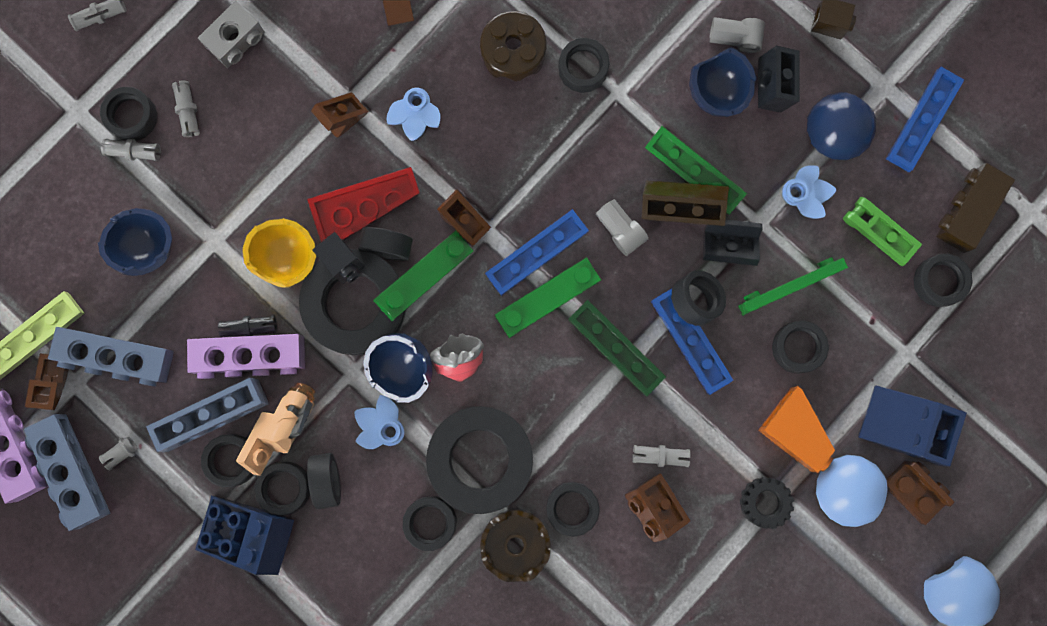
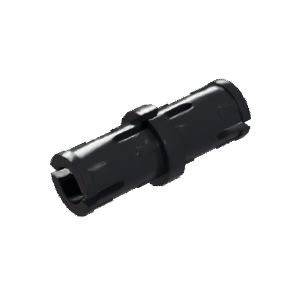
M271 315L259 318L244 316L241 320L219 321L218 328H230V330L219 331V335L223 338L241 335L253 336V334L276 333L277 325L266 326L268 323H277L276 316Z

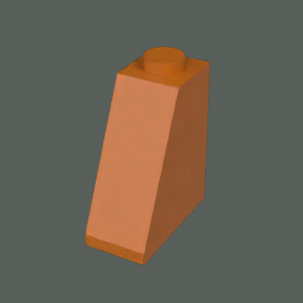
M798 386L791 387L758 431L810 472L819 473L820 470H826L833 460L831 455L835 449L803 390Z

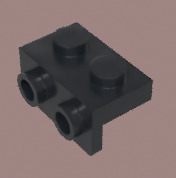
M726 220L725 226L706 224L703 233V260L758 266L760 261L759 237L763 230V224Z

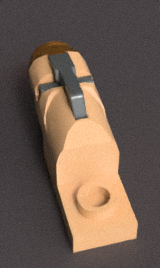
M295 383L294 387H290L287 395L282 398L274 414L262 412L236 462L250 473L261 476L273 451L288 453L295 437L302 433L307 417H309L314 406V395L316 393L314 389L303 383Z

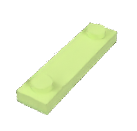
M63 291L0 341V380L52 340L56 327L67 328L85 314L68 292Z

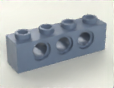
M56 327L48 359L58 361L57 367L74 370L75 365L85 367V373L101 376L103 371L113 373L112 378L129 381L130 376L140 378L139 384L156 387L157 382H167L174 351ZM86 345L88 355L82 359L80 357V350ZM114 351L116 359L114 363L109 365L107 355L109 352ZM141 356L143 366L141 369L136 370L134 368V360Z
M248 378L146 426L156 451L169 452L268 405L269 402L259 380Z
M53 414L23 429L26 434V445L34 452L38 461L36 463L37 469L45 477L49 486L48 494L56 502L60 511L59 519L67 527L68 531L81 529L111 514L66 414ZM53 441L57 445V451L54 455L50 450ZM64 466L68 469L66 480L61 475ZM75 491L80 496V501L78 505H76L73 502V494Z

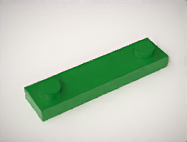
M661 126L645 147L690 184L728 186L726 213L729 215L747 194V192L664 126Z
M457 231L453 232L373 301L393 321L473 252L472 248Z
M586 257L495 314V317L510 339L601 282V279Z
M830 257L817 264L819 269L762 295H760L759 291H755L744 296L745 302L738 306L742 315L748 314L848 268L844 258L834 261L833 257Z

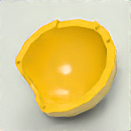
M285 218L268 220L255 226L246 236L243 245L244 263L250 272L264 281L278 287L289 288L304 280L313 269L316 254L312 249L315 248V243L309 232L295 221Z

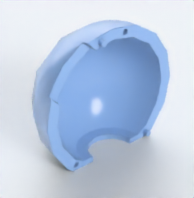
M845 455L833 459L828 468L820 472L817 478L816 495L821 509L831 520L842 526L858 527L873 522L880 515L887 497V480L876 464L861 456Z
M963 556L955 561L954 565L947 571L934 574L925 580L924 599L930 613L940 623L947 626H984L990 622L999 607L1000 589L993 574L981 562Z

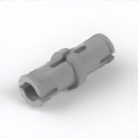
M107 0L99 4L96 2L91 3L89 8L68 15V19L74 30L79 31L97 22L103 24L105 19L122 12L124 13L127 10L122 0Z
M181 80L179 81L180 86H178L177 82L172 83L176 100L174 109L175 113L179 115L182 136L193 137L192 132H194L195 136H198L200 130L198 129L195 115L197 106L192 100L189 81Z
M105 138L101 143L107 145V147L101 146L103 156L125 157L131 161H134L136 158L154 161L160 159V155H156V153H161V148L156 143H138L134 139L118 141Z
M637 445L633 447V452L635 453L632 458L633 463L657 464V467H664V465L689 467L690 460L684 459L690 458V449L665 448V445H659L658 448Z

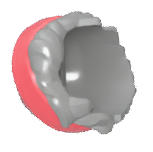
M463 333L459 334V337L449 335L448 340L441 347H437L430 353V359L438 374L461 382L471 377L483 362L484 345L477 337Z

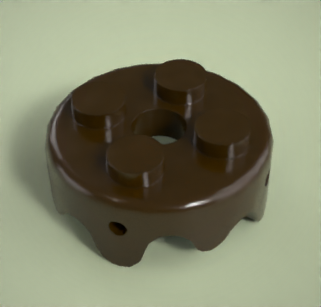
M520 11L503 12L493 17L482 31L480 38L481 57L488 71L495 78L506 77L513 81H520L529 75L537 74L542 68L547 51L545 31L541 24L527 13ZM509 39H518L521 42V46L516 50L507 48L506 42Z
M508 510L500 513L487 524L483 531L480 543L481 558L486 569L502 581H531L538 576L549 560L551 543L548 531L541 520L527 511ZM517 537L523 541L524 548L521 552L512 553L508 549L507 543L511 538Z

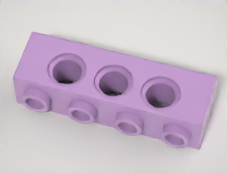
M300 334L187 339L188 373L197 374V379L214 378V373H225V377H242V372L252 371V376H268L270 370H280V375L297 374V369H305L304 336ZM277 348L280 352V358L275 363H271L269 353ZM246 350H250L252 353V359L248 364L242 362V354ZM219 351H222L224 353V361L217 366L214 357Z
M0 388V494L6 504L19 502L48 487L45 477L37 469L34 452L26 445L23 433L24 426L11 407L12 399L3 388ZM6 437L9 440V447L7 450L4 448V440L6 439ZM17 462L21 466L19 475L15 471Z

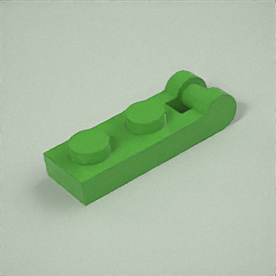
M860 197L855 203L856 207L852 211H848L843 217L844 222L857 229L900 266L906 265L922 244L864 197ZM864 213L871 217L867 223L861 218Z

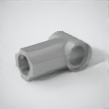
M714 17L710 29L709 42L738 46L739 50L747 53L760 52L762 50L765 22L757 18H746L742 21Z
M615 199L606 203L596 212V216L613 236L612 239L615 245L625 256H628L648 240V236L643 228L635 220L632 221Z

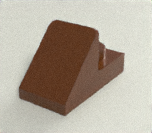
M352 92L316 103L311 110L320 123L328 131H331L335 137L343 135L369 112Z
M455 190L437 209L442 219L451 225L472 247L491 228L458 190Z

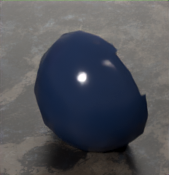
M728 48L712 58L693 66L690 73L689 87L692 98L702 110L713 116L729 117L741 113L749 106L754 95L755 81L757 79L754 68L746 56L734 48Z
M838 92L827 95L812 107L807 116V132L811 144L820 154L831 159L848 160L860 156L870 147L876 133V117L870 106L861 98L850 93Z
M135 208L122 211L110 218L111 221L102 231L100 242H98L100 256L109 267L123 275H144L158 269L169 258L173 246L170 226L162 216L151 210Z
M404 333L388 334L373 341L366 350L363 362L365 376L372 388H376L385 397L396 400V403H409L420 398L429 387L432 379V363L427 349L419 340Z

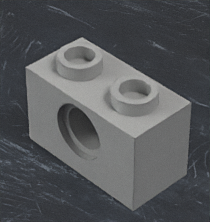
M235 1L198 39L228 69L231 65L241 60L243 53L250 46L256 45L261 40L262 34L265 31L260 23ZM233 33H239L236 39L229 40Z

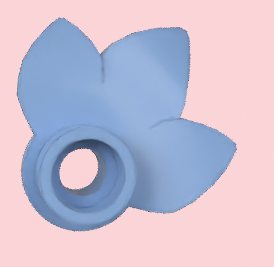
M412 88L406 92L402 100H398L391 105L387 113V124H402L405 135L409 140L415 141L423 135L426 126L432 128L439 127L440 112L436 106L430 103L429 95L425 90ZM414 99H421V104L414 106L412 104Z
M810 165L801 168L796 174L795 179L789 180L783 186L782 197L789 205L797 206L803 216L819 219L825 217V209L821 203L828 200L836 192V188L828 182L818 179L819 167ZM791 189L798 190L799 197L792 196Z
M380 395L377 400L376 409L361 408L355 410L356 421L363 430L356 439V443L366 449H376L383 444L394 446L402 441L405 431L402 423L398 420L399 409L390 398ZM388 427L395 428L396 434L393 437L387 436L386 430Z

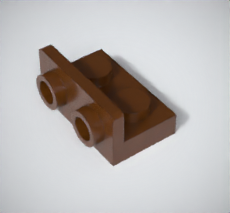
M904 461L886 479L887 490L921 524L926 525L944 506L951 507L955 502L949 497L950 491L942 483L935 482L929 476L930 471L919 461Z
M661 473L655 475L637 489L625 494L629 508L637 515L643 525L645 534L653 542L668 539L691 522Z

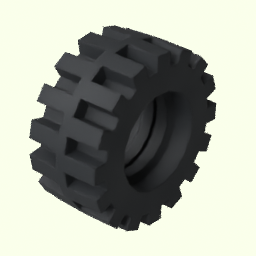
M767 477L757 478L753 482L748 483L745 490H742V499H740L741 510L745 514V518L754 525L765 529H775L777 526H783L785 521L791 518L790 513L794 511L792 506L794 497L791 496L790 489L783 482ZM764 491L773 492L778 500L777 509L769 515L761 514L756 507L757 496Z

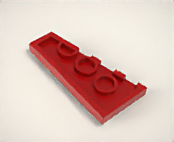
M412 167L312 197L307 199L322 242L333 232L342 240H345L417 196L420 192Z

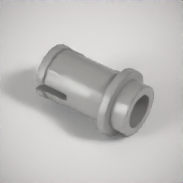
M130 437L120 438L118 444L99 456L102 464L108 461L104 466L107 470H112L113 467L127 457L135 456L138 447Z

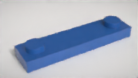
M943 67L936 70L886 160L907 172H911L914 169L964 79Z
M572 209L487 271L485 275L499 294L503 296L585 236L589 230Z
M672 289L653 299L651 303L707 394L711 395L734 380L701 327L687 323L678 315L672 303Z

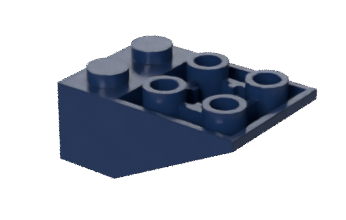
M874 385L858 438L937 466L950 467L967 412L938 402Z
M211 495L195 550L255 575H279L294 519L272 515L257 507Z

